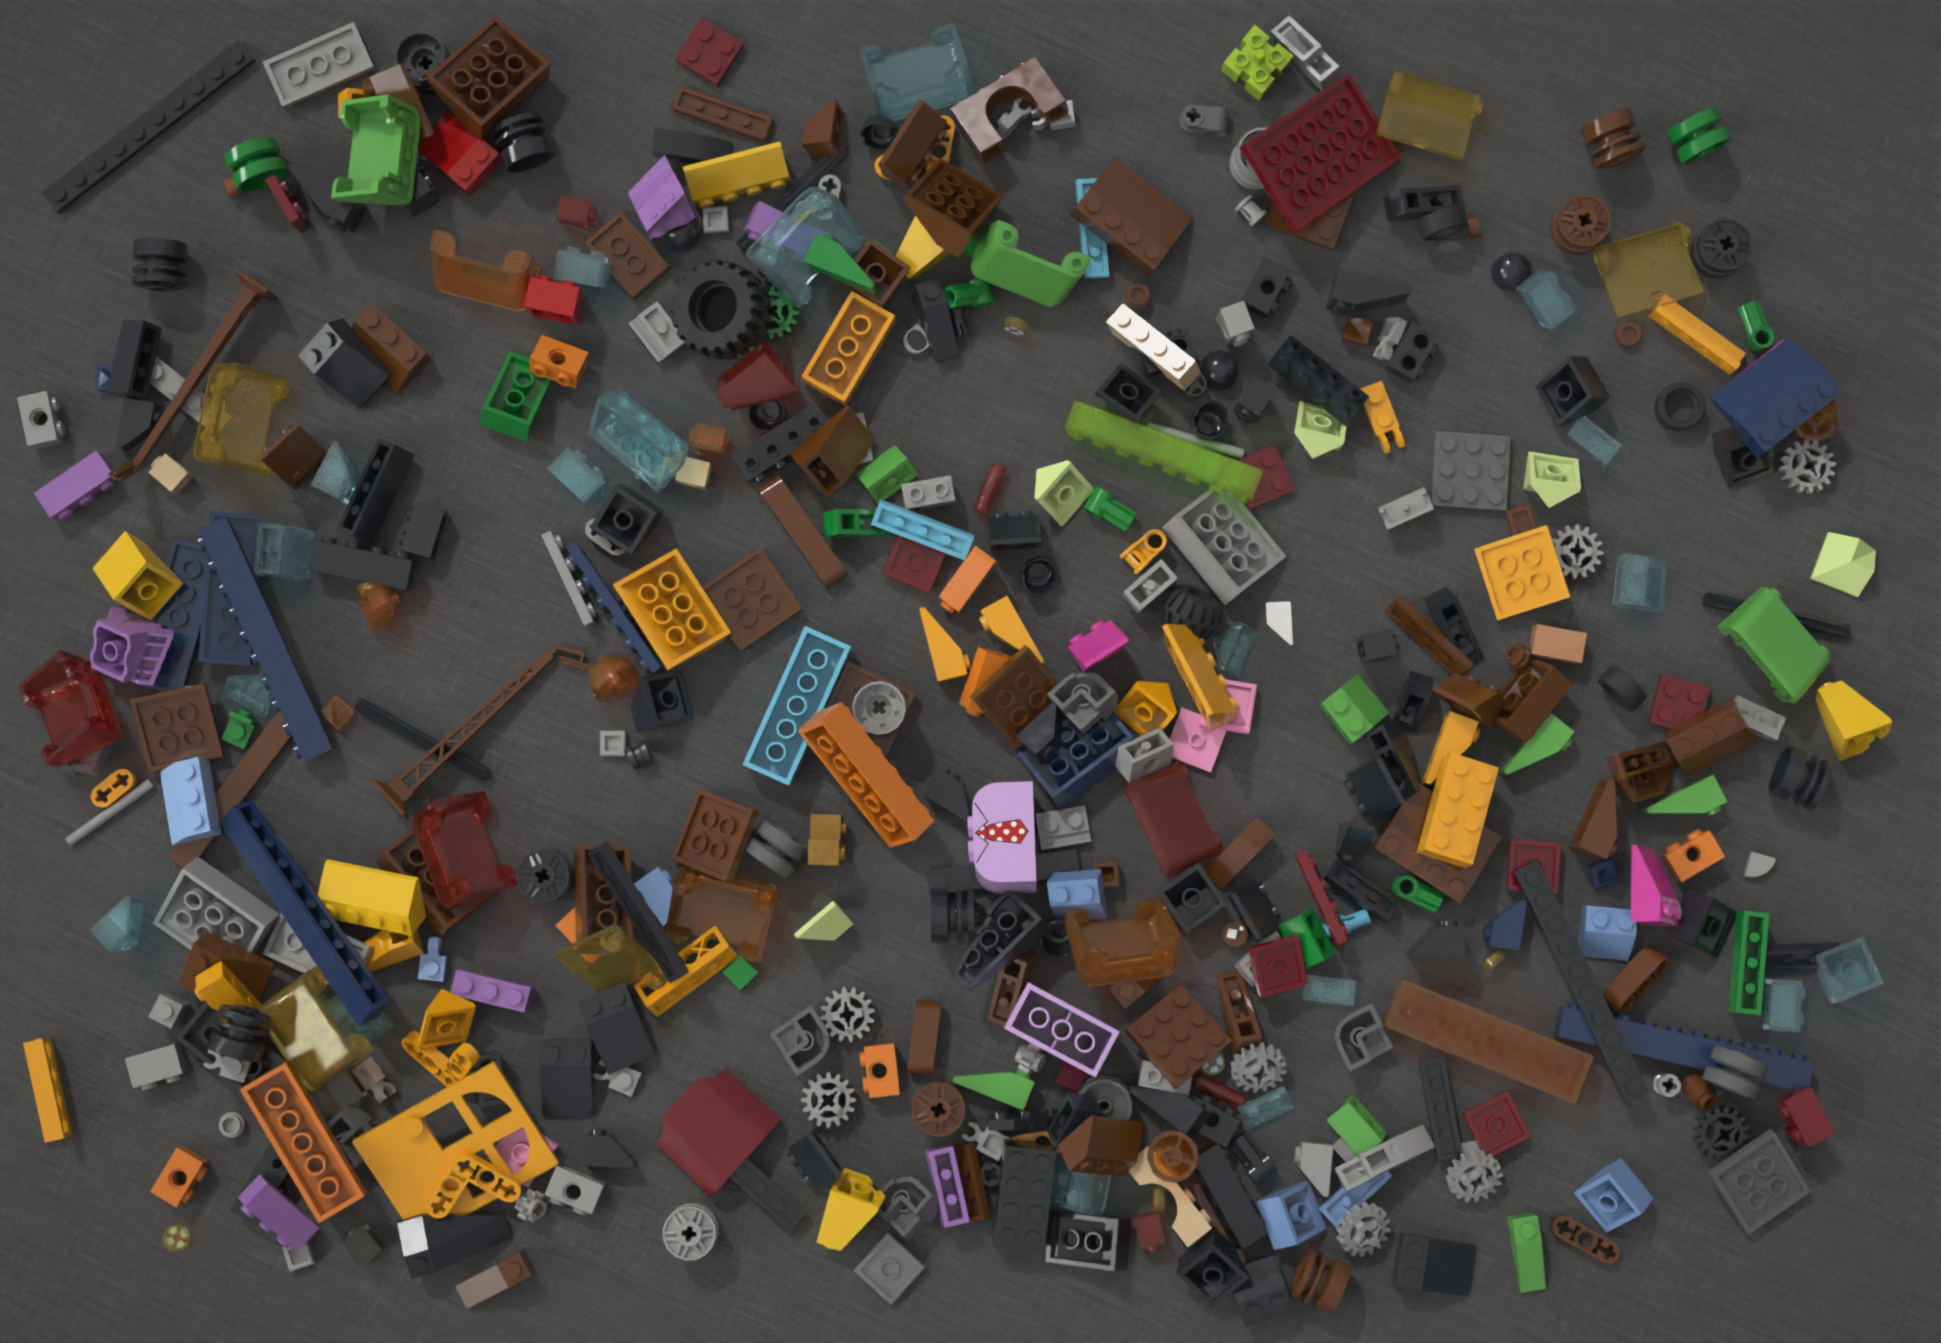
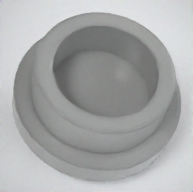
M229 1112L221 1117L219 1129L224 1136L234 1138L244 1131L245 1120L239 1113Z

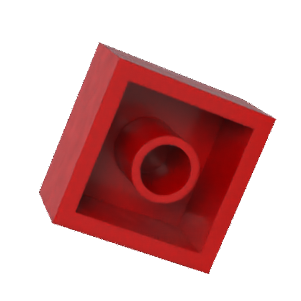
M538 275L537 278L530 277L524 307L530 316L577 326L580 325L586 297L580 287H577V283L568 280H562V283L552 282L553 279L544 275Z

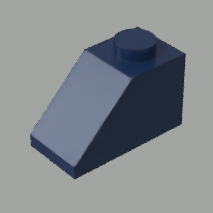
M1526 900L1515 901L1489 920V924L1485 925L1483 930V940H1486L1485 946L1520 951L1527 906Z

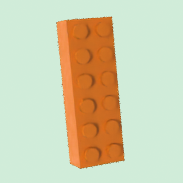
M842 702L816 712L797 730L889 848L916 840L934 822V819L929 814V810L919 802L912 788L905 784L899 776L897 769L883 756L882 750L873 743L865 728L858 724L852 716L851 710L844 706Z
M290 1060L240 1089L318 1223L366 1195L365 1187Z

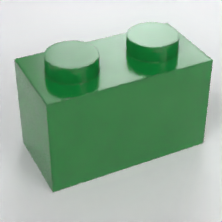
M1314 908L1295 915L1278 925L1282 937L1294 934L1299 936L1305 969L1328 959L1336 953Z

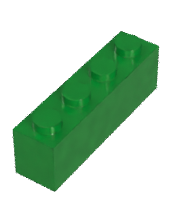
M1736 910L1728 1012L1761 1015L1770 913Z

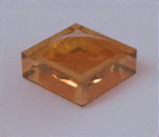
M336 695L319 714L340 731L356 711L341 697Z

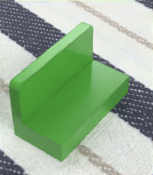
M896 445L892 446L856 474L877 504H879L880 499L885 500L899 490L901 484L908 483L918 475L908 458Z
M1354 1094L1347 1098L1343 1106L1327 1119V1122L1357 1156L1376 1147L1383 1141L1387 1133Z

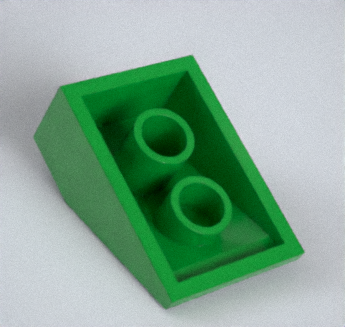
M509 351L482 407L480 425L527 442L537 422L552 380L546 377H538L530 372V358Z

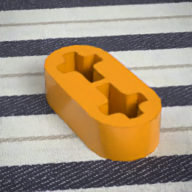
M118 769L92 790L91 800L93 804L101 808H108L135 787L137 782L135 774L127 769ZM120 775L129 776L126 780L127 786L119 785L117 788L115 787L121 781ZM110 789L112 790V792L107 795V802L99 801V798L101 797V794L99 793L100 791L108 792Z

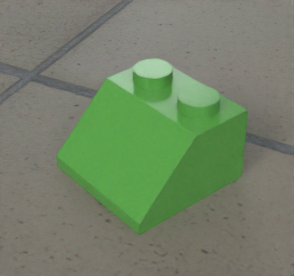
M1358 674L1318 705L1349 744L1354 743L1389 714Z

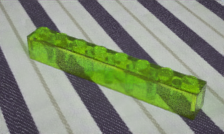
M1077 400L1074 401L1064 427L1065 431L1069 432L1068 436L1079 441H1082L1083 438L1092 441V446L1103 450L1106 449V446L1113 448L1118 456L1129 459L1130 455L1139 458L1138 463L1151 468L1153 464L1163 467L1162 472L1172 476H1176L1177 473L1185 475V480L1190 483L1199 485L1201 481L1210 485L1208 489L1223 494L1224 490L1233 493L1232 498L1244 503L1247 502V499L1253 501L1264 470Z

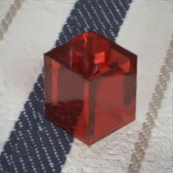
M561 194L556 218L560 224L589 229L590 222L594 223L596 208H594L591 199Z
M1158 1211L1133 1216L1141 1250L1146 1248L1147 1252L1161 1249V1244H1165L1166 1241Z

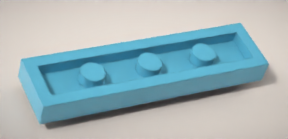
M1097 178L1077 179L1075 181L1077 204ZM1078 222L1081 253L1091 257L1083 279L1108 278L1107 244Z
M881 499L871 522L873 526L962 560L966 559L974 540L973 534Z

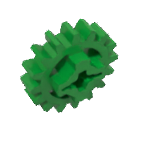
M772 285L766 298H778L776 301H771L772 308L770 309L771 311L776 310L778 319L771 315L770 323L766 322L765 329L768 326H777L778 328L767 329L765 336L769 335L770 341L774 340L775 335H778L782 340L783 332L785 331L791 334L790 326L798 325L797 321L793 318L800 316L799 311L793 310L798 307L797 301L790 302L793 295L789 293L785 296V290L782 287L776 292ZM788 306L789 316L786 321L783 317V312Z

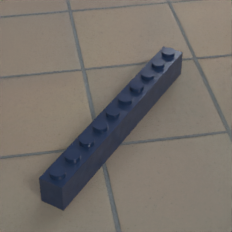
M223 518L198 529L200 536L197 537V541L203 551H208L211 559L207 560L212 573H218L220 577L219 589L224 597L228 596L232 605L229 606L231 615L234 620L239 619L243 627L239 630L245 644L249 642L253 649L250 656L255 666L260 665L264 673L260 677L267 690L271 688L275 697L271 701L276 712H282L285 721L282 722L286 734L288 736L292 734L296 744L292 745L297 758H303L304 762L335 749L230 519Z
M253 800L232 806L220 823L356 1024L360 1026L377 1019L391 1002Z
M1568 1003L1567 1007L1560 1006L1553 1036L1597 1045L1578 1005ZM1617 1014V1019L1614 1018L1632 1054L1705 1070L1706 1066H1715L1723 1069L1724 1066L1712 1061L1710 1058L1714 1045H1718L1729 1050L1734 1049L1754 1057V1060L1769 1066L1764 1079L1759 1080L1747 1076L1746 1079L1792 1090H1796L1804 1085L1810 1086L1814 1063L1807 1062V1056L1791 1053V1058L1781 1056V1050L1768 1047L1766 1052L1756 1050L1757 1045L1742 1042L1741 1046L1731 1044L1732 1039L1717 1036L1716 1041L1706 1039V1033L1692 1031L1691 1035L1682 1033L1683 1028L1667 1025L1665 1030L1657 1028V1022L1642 1019V1024L1632 1022L1633 1017Z

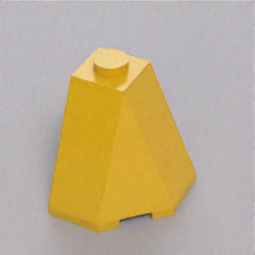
M915 216L896 257L911 267L906 276L908 279L918 278L950 254L946 253L943 248L934 242Z
M1842 680L1835 683H1825L1817 690L1815 701L1839 761L1863 753L1870 748L1869 744L1875 740V737L1878 736L1879 739H1882L1889 734L1892 725L1890 717Z
M844 1168L842 1174L830 1190L816 1243L822 1244L831 1250L841 1251L878 1212L886 1196L881 1190L876 1191L872 1187L873 1181L869 1176Z

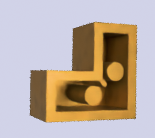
M810 814L808 865L841 866V861H845L846 846L841 845V835H846V820H842V815Z

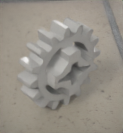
M1804 439L1801 444L1798 441L1793 443V449L1788 447L1784 450L1788 456L1780 458V461L1785 463V465L1780 467L1779 471H1785L1786 475L1781 479L1782 481L1789 479L1788 488L1797 486V493L1802 492L1805 488L1806 493L1811 494L1813 489L1818 492L1823 489L1822 485L1827 486L1831 483L1827 477L1835 475V472L1831 471L1830 468L1835 466L1836 462H1830L1829 458L1833 456V453H1825L1826 445L1819 448L1818 440L1809 444V440ZM1809 451L1815 453L1817 456L1811 455ZM1793 458H1794V460H1795V465H1794V468L1792 469V461H1793ZM1809 463L1811 468L1805 470L1804 465ZM1821 464L1823 465L1822 474H1820V472H1819V471H1820V468H1821ZM1797 477L1805 479L1806 482L1799 480Z
M1579 524L1574 525L1573 530L1569 526H1565L1564 533L1560 530L1555 533L1558 539L1552 538L1564 577L1570 573L1571 580L1576 579L1578 574L1581 578L1587 577L1586 570L1592 574L1595 572L1593 565L1598 566L1601 564L1597 557L1603 555L1604 552L1598 550L1597 547L1602 545V541L1595 542L1594 539L1597 534L1589 535V527H1585L1580 531ZM1570 536L1569 544L1560 546L1562 541ZM1583 539L1587 541L1590 547L1586 546ZM1574 547L1576 551H1580V555L1576 557L1574 553H1570V550ZM1560 557H1563L1567 561L1568 566L1561 560ZM1590 558L1589 562L1580 568L1582 560Z
M842 987L841 994L833 990L834 998L826 996L825 1000L829 1004L820 1008L826 1011V1015L820 1016V1019L827 1020V1024H825L826 1029H832L831 1037L836 1033L839 1034V1041L848 1036L849 1041L852 1042L853 1035H857L861 1039L863 1037L861 1031L869 1032L870 1028L867 1026V1023H873L875 1020L869 1017V1014L875 1012L874 1008H868L872 1000L863 999L864 991L859 995L856 994V987H853L851 992H847L846 987ZM850 997L857 999L863 1007H855L851 1003ZM841 998L840 1008L837 1011L831 1012L833 1004ZM845 1002H847L849 1010L855 1013V1015L851 1016L850 1026L848 1021H846V1017H841V1013L845 1011ZM858 1017H864V1021L861 1024V1026L857 1029H854V1022L856 1021V1019ZM838 1020L844 1025L845 1031L837 1028L832 1021Z
M1263 1042L1259 1044V1047H1255L1251 1043L1250 1049L1247 1050L1242 1047V1054L1234 1055L1235 1061L1231 1062L1232 1077L1238 1087L1243 1085L1244 1091L1253 1088V1092L1257 1093L1258 1089L1262 1088L1264 1092H1267V1086L1275 1088V1081L1282 1082V1074L1287 1073L1285 1058L1282 1056L1280 1049H1274L1273 1044L1266 1048Z
M827 1072L826 1078H823L819 1073L817 1074V1082L812 1079L808 1081L811 1086L810 1089L803 1088V1092L807 1094V1097L801 1098V1102L807 1103V1106L803 1108V1112L810 1111L811 1114L808 1120L818 1119L817 1126H820L822 1121L826 1122L827 1128H830L833 1121L837 1126H840V1118L847 1121L849 1117L846 1112H854V1108L850 1106V1103L856 1102V1098L850 1097V1094L855 1089L847 1088L846 1085L849 1080L846 1079L841 1082V1074L839 1073L835 1078H831V1072ZM834 1083L836 1086L833 1089H825L821 1084ZM837 1091L833 1099L835 1104L833 1106L827 1104L820 1108L824 1101L823 1095L829 1096ZM843 1091L846 1097L844 1108L839 1103V1096ZM813 1092L818 1096V1104L815 1108L812 1105ZM824 1111H833L836 1116L826 1117L821 1114Z
M1471 1150L1470 1156L1467 1157L1462 1153L1461 1160L1454 1159L1452 1161L1454 1167L1447 1168L1449 1175L1446 1176V1180L1451 1193H1455L1457 1199L1463 1197L1465 1202H1468L1471 1198L1478 1202L1480 1196L1487 1199V1193H1496L1497 1191L1494 1186L1502 1184L1500 1177H1503V1173L1498 1160L1494 1159L1491 1153L1486 1156L1483 1150L1478 1155H1475L1474 1151Z
M1363 1202L1361 1208L1354 1204V1210L1352 1212L1346 1210L1347 1217L1339 1219L1342 1226L1336 1227L1339 1233L1336 1238L1346 1252H1349L1352 1256L1358 1253L1361 1257H1364L1365 1251H1368L1371 1255L1373 1254L1374 1247L1381 1248V1240L1387 1241L1388 1238L1384 1234L1391 1231L1387 1226L1390 1223V1219L1386 1216L1387 1213L1375 1203L1369 1206L1367 1202Z

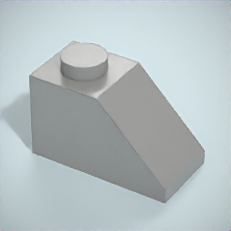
M1300 1141V1145L1295 1146L1294 1162H1298V1167L1318 1192L1324 1197H1329L1333 1145L1329 1143Z

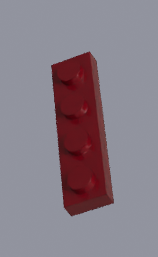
M1305 849L1296 852L1295 859L1336 948L1339 949L1346 946L1349 932L1344 922L1339 923L1336 917L1339 911L1334 900L1329 901L1325 892L1328 891L1323 877L1318 878L1314 870L1318 867L1313 855H1307Z

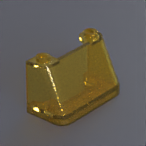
M239 363L214 364L207 381L193 448L194 459L211 465L269 476L271 469L259 457L263 454L262 450L265 447L274 402H281L287 397L289 378Z
M318 966L305 972L259 1008L263 1014L273 1018L272 1025L264 1026V1028L270 1031V1037L286 1061L290 1060L306 1089L311 1091L319 1090L344 1075L374 1051L368 1040L361 1034L354 1033L344 1038L318 999L317 995L323 992L327 985L326 978Z

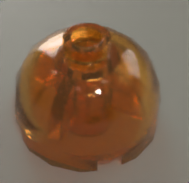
M1832 400L1792 432L1796 437L1808 442H1818L1829 438L1841 422V411L1838 403Z
M365 582L355 586L358 605L367 618L364 620L370 631L373 633L389 626L396 618V605L400 604L396 591H390L387 586L377 582Z
M605 654L600 656L589 672V686L597 701L608 702V697L615 695L618 699L631 692L638 685L637 678H640V674L635 665L625 656Z
M1170 1130L1162 1132L1152 1140L1148 1147L1147 1160L1154 1175L1163 1181L1173 1183L1183 1181L1193 1174L1198 1166L1199 1151L1192 1137L1181 1131Z

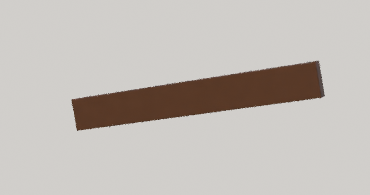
M282 712L276 713L216 792L215 797L220 823L232 806L243 803L293 737L292 734L288 736L283 728L282 722L285 719ZM217 836L176 845L168 857L183 868L197 856L201 858Z

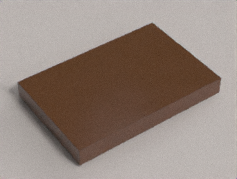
M622 211L584 242L589 251L633 300L671 268Z

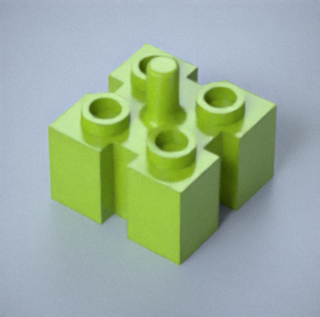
M1254 25L1242 39L1241 51L1235 48L1224 61L1221 71L1236 83L1239 79H1242L1246 83L1244 90L1260 101L1272 87L1275 79L1272 76L1274 75L1276 78H1279L1290 65L1293 55L1280 44L1273 48L1268 44L1270 37Z

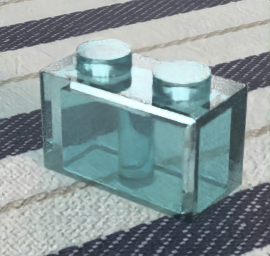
M567 246L566 251H557L553 280H568L577 284L608 288L613 259L606 258L605 252L590 250V255L581 254V248Z
M1539 269L1516 288L1541 326L1554 329L1574 313L1575 309L1571 305L1573 301L1569 294L1562 291L1559 287L1560 281L1552 271Z
M567 447L547 469L587 506L607 485L603 480L606 475L596 466L591 469L585 463L588 458L577 448L573 452Z
M1765 978L1763 1029L1800 1032V1027H1803L1804 1024L1801 1002L1805 1000L1806 994L1802 981Z

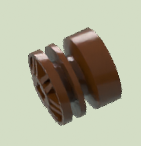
M1629 108L1606 114L1581 128L1586 145L1599 144V147L1590 153L1592 158L1600 157L1594 162L1596 169L1621 165L1646 149L1643 142H1636L1641 138L1639 132L1627 133L1636 125Z
M1577 195L1569 199L1552 219L1550 230L1555 245L1563 252L1571 255L1588 253L1608 234L1611 225L1610 212L1606 205L1597 197ZM1582 218L1586 220L1584 227L1580 225Z
M936 1080L926 1083L918 1090L913 1099L912 1115L915 1124L921 1131L930 1136L942 1137L952 1134L960 1127L964 1120L965 1102L962 1093L956 1086L947 1081ZM939 1102L943 1104V1109L946 1112H941L939 1116L934 1115L935 1110L931 1109L932 1105L937 1106Z
M1309 1247L1295 1268L1289 1296L1298 1299L1302 1293L1301 1302L1307 1303L1314 1294L1316 1295L1314 1307L1332 1314L1338 1306L1347 1286L1351 1265L1334 1258L1326 1267V1254L1321 1252L1316 1259L1317 1250Z

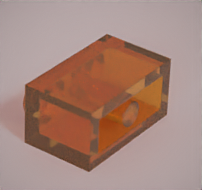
M696 422L695 428L690 429L688 443H690L695 454L725 460L730 435L724 427Z

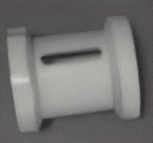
M1251 194L1235 207V210L1237 212L1240 211L1249 221L1250 227L1256 225L1268 213L1253 201Z
M1660 1073L1654 1077L1653 1088L1660 1095L1673 1097L1679 1093L1681 1083L1677 1076L1673 1074ZM1663 1081L1671 1083V1088L1663 1087Z

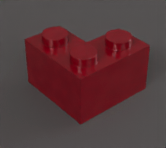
M1804 1085L1777 1099L1781 1105L1778 1107V1110L1786 1126L1783 1130L1789 1141L1810 1147L1835 1134L1812 1087Z

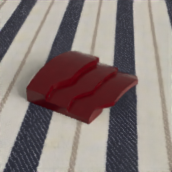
M724 1068L717 1077L698 1078L663 1116L664 1135L656 1145L712 1196L781 1119Z

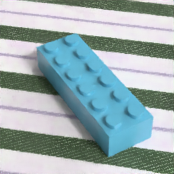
M804 627L743 762L745 767L791 787L809 746L797 730L816 712L826 708L851 653V646L809 627Z

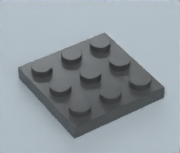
M1435 431L1430 497L1433 506L1505 512L1507 510L1511 436Z
M1771 1129L1708 1171V1174L1734 1216L1748 1235L1811 1192L1779 1138Z

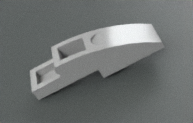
M1420 1125L1369 1149L1356 1158L1336 1167L1334 1170L1345 1191L1348 1192L1435 1148V1145L1424 1125Z

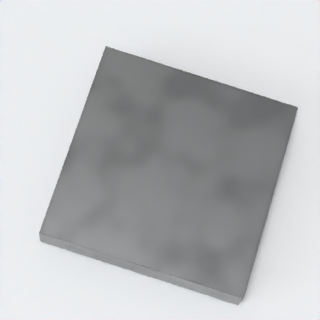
M887 1232L853 1271L892 1305L926 1266Z

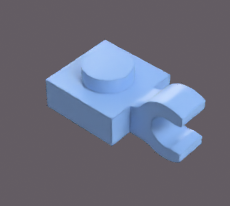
M429 937L428 954L420 955L418 979L445 981L447 956L440 955L442 937Z

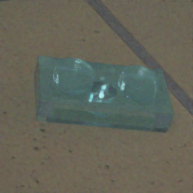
M1585 416L1579 418L1566 434L1568 438L1604 466L1609 463L1622 446Z
M1306 974L1308 985L1303 987V1000L1354 1006L1355 980Z
M1281 1086L1237 1108L1248 1130L1293 1107L1284 1086Z

